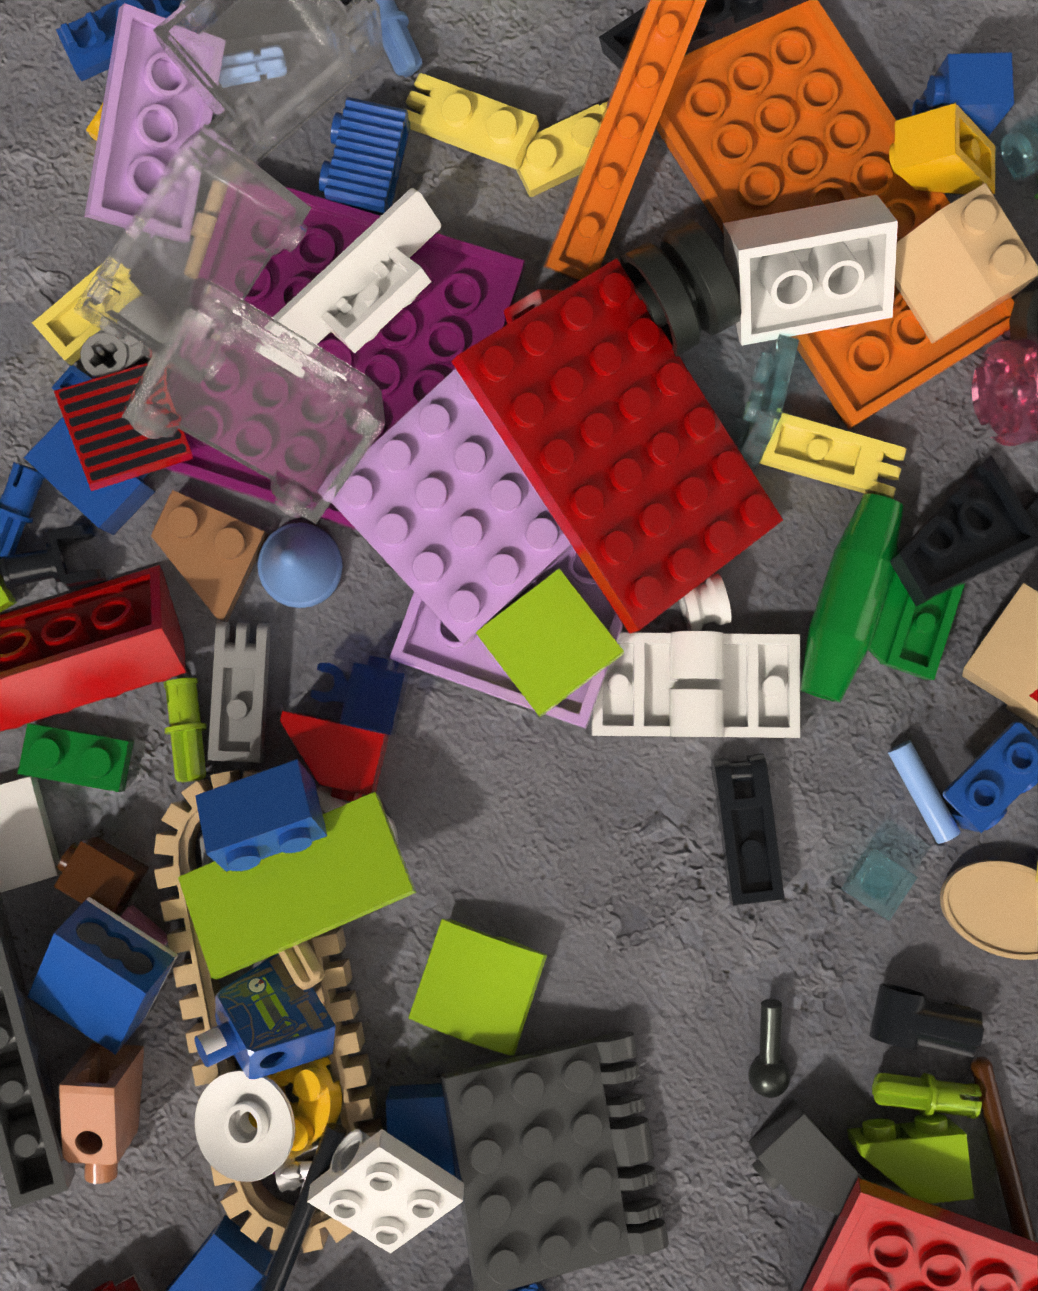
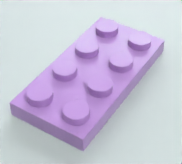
M126 3L119 8L84 217L182 245L191 243L225 40Z

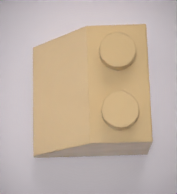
M986 183L940 209L899 240L896 246L895 285L932 344L1018 294L1038 277L1036 262Z

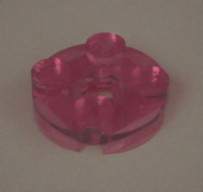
M1029 339L997 342L985 351L984 354L990 355L985 365L977 367L973 375L972 401L976 417L981 425L990 424L993 431L998 434L991 438L999 444L1016 446L1038 441V344ZM1013 387H1017L1018 397L1013 396Z

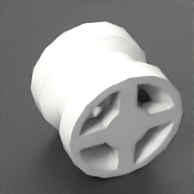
M719 573L711 575L679 600L688 631H699L704 624L715 622L718 625L731 622L730 603L724 582Z

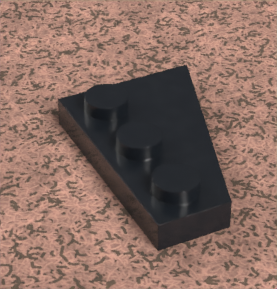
M990 455L979 464L890 562L917 607L1038 547V530L994 458Z

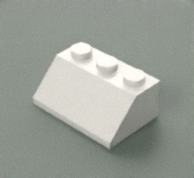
M878 195L723 223L725 263L732 275L741 306L740 321L736 323L739 342L742 346L893 317L898 221Z

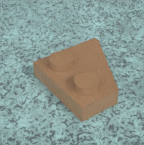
M172 490L151 534L154 541L214 616L225 622H228L259 556L263 543L268 536L263 530Z

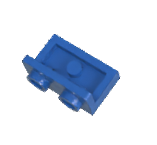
M1011 723L943 791V797L953 806L950 813L961 828L980 833L992 828L1005 816L1007 807L1020 794L1029 791L1038 783V739L1022 723Z

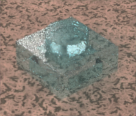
M868 846L841 890L884 919L890 921L918 877L876 849Z

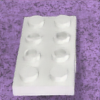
M678 631L671 633L621 632L617 643L623 649L624 654L608 666L591 719V736L800 738V634H723V632Z

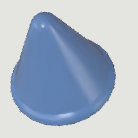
M302 522L287 524L270 534L263 543L257 563L258 576L267 593L277 602L294 608L312 607L330 597L339 584L343 568L342 556L333 538L323 529L313 524Z

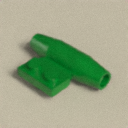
M863 494L835 547L809 626L800 686L802 692L828 701L841 703L868 650L881 665L924 680H935L965 583L917 607L915 606L890 562L898 551L904 507L899 501L878 494Z

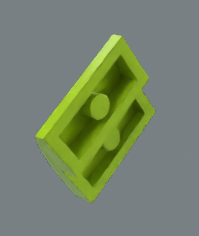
M441 919L408 1019L477 1046L510 1056L515 1055L547 954L503 936L494 937L452 919Z

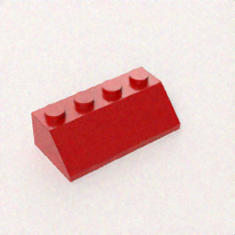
M160 565L0 615V732L16 729L27 723L58 713H66L74 708L105 698L117 697L124 692L155 682H164L174 676L186 673L184 638L164 572Z

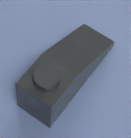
M794 1099L749 1141L751 1148L758 1158L752 1165L773 1190L781 1184L794 1199L838 1216L857 1179L860 1178L868 1181Z

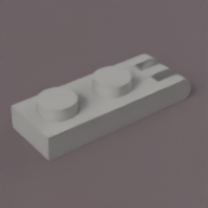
M217 621L208 760L263 762L271 636L270 624L258 623L255 644L250 643L249 623H237L235 643L229 642V622Z

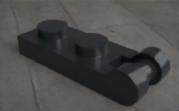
M764 754L747 755L746 761L729 762L728 758L712 759L711 771L716 792L730 904L734 906L785 899L768 768ZM749 781L752 796L735 798L733 783Z

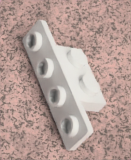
M415 188L409 189L262 327V333L290 364H297L330 332L356 353L364 344L374 339L380 329L404 307L411 304L417 295L431 283L424 270L410 259L441 228L440 221L422 194Z

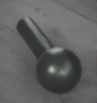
M765 999L761 1002L760 1055L753 1061L748 1073L749 1082L754 1091L767 1098L782 1095L790 1083L789 1068L780 1059L782 1003L775 999Z

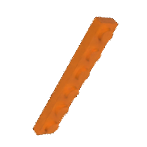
M706 0L647 1L544 267L576 281H580L600 268Z

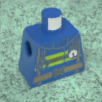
M277 953L217 993L215 996V1019L218 1026L194 1038L199 1056L207 1068L234 1055L246 1077L256 1080L333 1054L336 1025L314 989L302 990L298 987L279 953Z

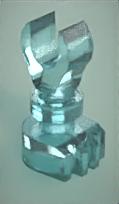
M1038 126L1033 129L1023 127L1004 136L1001 141L1000 152L1002 160L1015 181L1031 176L1038 170Z

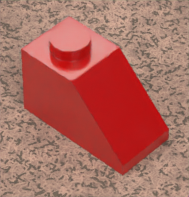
M282 711L281 724L318 784L332 787L331 797L352 802L361 798L362 795H368L377 791L390 734L297 712Z

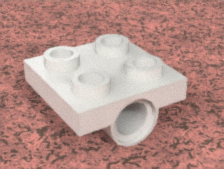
M355 1129L349 1132L338 1145L332 1157L330 1169L310 1184L307 1202L367 1238L375 1245L392 1253L463 1202L464 1183L383 1129L379 1130L372 1137L359 1129Z

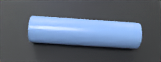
M911 740L890 749L888 754L937 844L947 842L958 836L961 831Z

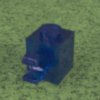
M369 655L367 665L357 662L353 663L349 681L339 666L331 663H319L317 670L332 674L335 684L329 692L312 690L310 696L321 702H343L340 724L395 735L409 675L397 672L399 662Z

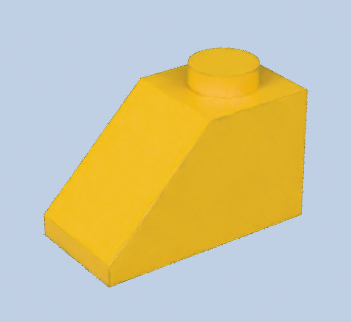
M956 103L895 121V143H892L889 149L890 163L893 171L899 174L915 190L966 195L986 183L992 194H995V145Z

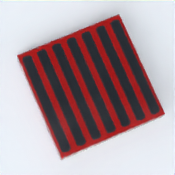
M156 360L54 391L91 491L193 459L192 451Z

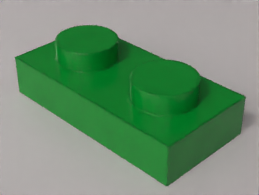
M27 723L17 774L108 791L123 792L125 791L134 741L42 724Z

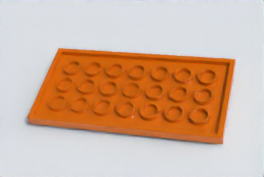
M818 0L806 1L684 56L657 123L656 130L723 234V223L878 195L898 221V242L940 209L951 204L944 193L915 190L899 174L893 171L889 158L890 145L895 143L896 119ZM894 284L892 318L791 336L790 339L848 430L1010 331L1009 320L1014 300L1012 297L932 344Z

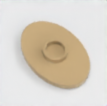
M983 860L963 865L946 878L940 892L941 908L948 923L961 937L976 947L997 956L1018 960L1038 959V882H1035L1036 870L1013 862Z

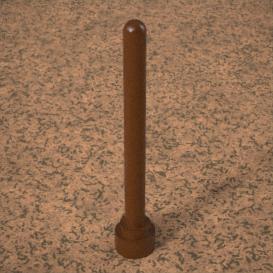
M979 1056L973 1059L971 1070L974 1082L981 1090L982 1096L978 1098L982 1102L981 1110L1012 1234L1037 1242L993 1066L988 1058Z

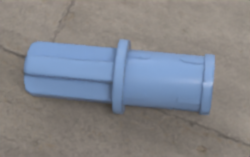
M361 0L373 24L371 34L375 40L381 41L395 73L398 76L403 75L405 78L412 76L421 69L422 58L407 28L409 24L407 14L399 11L395 0Z

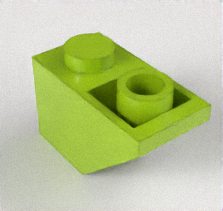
M934 1113L931 1117H926L920 1114L915 1116V1122L895 1124L894 1121L889 1119H870L864 1121L861 1128L847 1129L848 1140L860 1155L911 1197L929 1204L974 1199L967 1134L950 1118L947 1119L945 1115Z

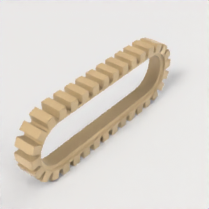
M240 770L210 775L212 784L208 779L199 780L181 793L188 803L184 801L171 803L161 819L178 831L168 830L156 834L154 854L173 856V864H168L154 870L157 888L162 889L177 885L179 895L160 902L163 919L166 922L184 918L185 927L178 928L167 934L168 946L175 953L190 951L191 955L190 959H185L173 967L176 987L196 984L197 990L190 991L179 1000L182 1019L203 1017V1022L196 1023L185 1033L189 1053L198 1052L195 1045V1036L218 1026L215 1019V996L221 988L219 979H212L178 877L197 869L196 838L201 829L195 795L240 780ZM244 771L243 778L260 773L262 771ZM338 927L307 940L325 971L323 980L314 986L317 996L336 1025L333 1054L328 1057L331 1061L330 1067L333 1082L339 1080L342 1090L340 1112L342 1127L347 1130L346 1135L355 1129H359L372 1137L379 1130L383 1129L381 1118L363 1122L362 1120L373 1118L376 1112L378 1102L375 1087L371 1086L355 1090V1087L367 1085L371 1076L368 1054L350 1058L348 1055L360 1052L365 1043L362 1022L342 1025V1021L354 1019L359 1010L356 992L353 990L336 994L335 988L347 986L352 979L349 958L330 962L329 955L341 953L346 947L343 927ZM234 1055L208 1068L200 1058L192 1066L195 1087L210 1084L219 1076L236 1070ZM211 1166L214 1186L234 1182L221 1200L229 1218L232 1219L248 1210L250 1213L240 1231L254 1242H257L267 1227L273 1228L269 1249L277 1251L294 1206L276 1199L262 1185L261 1180L253 1182L236 1181L222 1175ZM316 1208L302 1244L303 1253L323 1249L329 1233L337 1243L353 1230Z

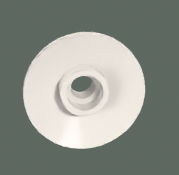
M234 1070L213 1080L203 1091L195 1112V1134L204 1157L216 1171L236 1181H258L278 1170L288 1158L295 1138L294 1114L288 1098L273 1080L267 1076L256 1080L248 1079L243 1070ZM249 1112L255 1117L258 1128L251 1125Z

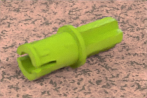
M179 678L167 680L163 684L166 690L169 727H166L164 731L165 734L171 736L175 779L177 782L199 781L206 776L202 731L207 729L206 723H201L197 691L198 679Z
M881 1072L875 1075L872 1084V1095H874V1100L878 1105L919 1110V1113L926 1117H931L934 1112L976 1119L981 1112L982 1102L970 1100L971 1096H982L980 1087L977 1084L940 1081L928 1073H923L918 1078Z

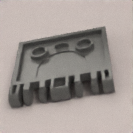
M615 1032L440 1074L456 1178L464 1183L463 1202L460 1205L474 1291H508L627 1255H646L665 1249L669 1245L666 1223L663 1219H659L660 1216H663L661 1199L652 1197L624 1204L622 1202L621 1190H638L657 1183L655 1166L640 1165L617 1171V1166H634L654 1158L648 1118L631 1117L609 1123V1117H625L645 1110L643 1094L628 1093L605 1099L603 1084H619L640 1077L638 1062L628 1061L600 1067V1063H614L637 1056L633 1032Z

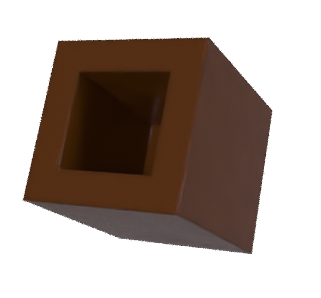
M93 837L82 840L79 844L75 842L66 850L57 867L62 873L54 887L80 903H83L90 897L118 915L124 912L150 867L101 838Z

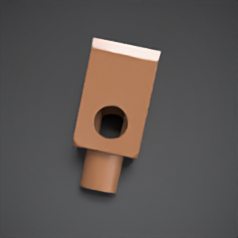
M92 1043L59 1085L62 1158L68 1163H85L84 1178L89 1183H108L117 1177L118 1163L138 1131L144 1046L123 1045L115 1055L100 1044Z

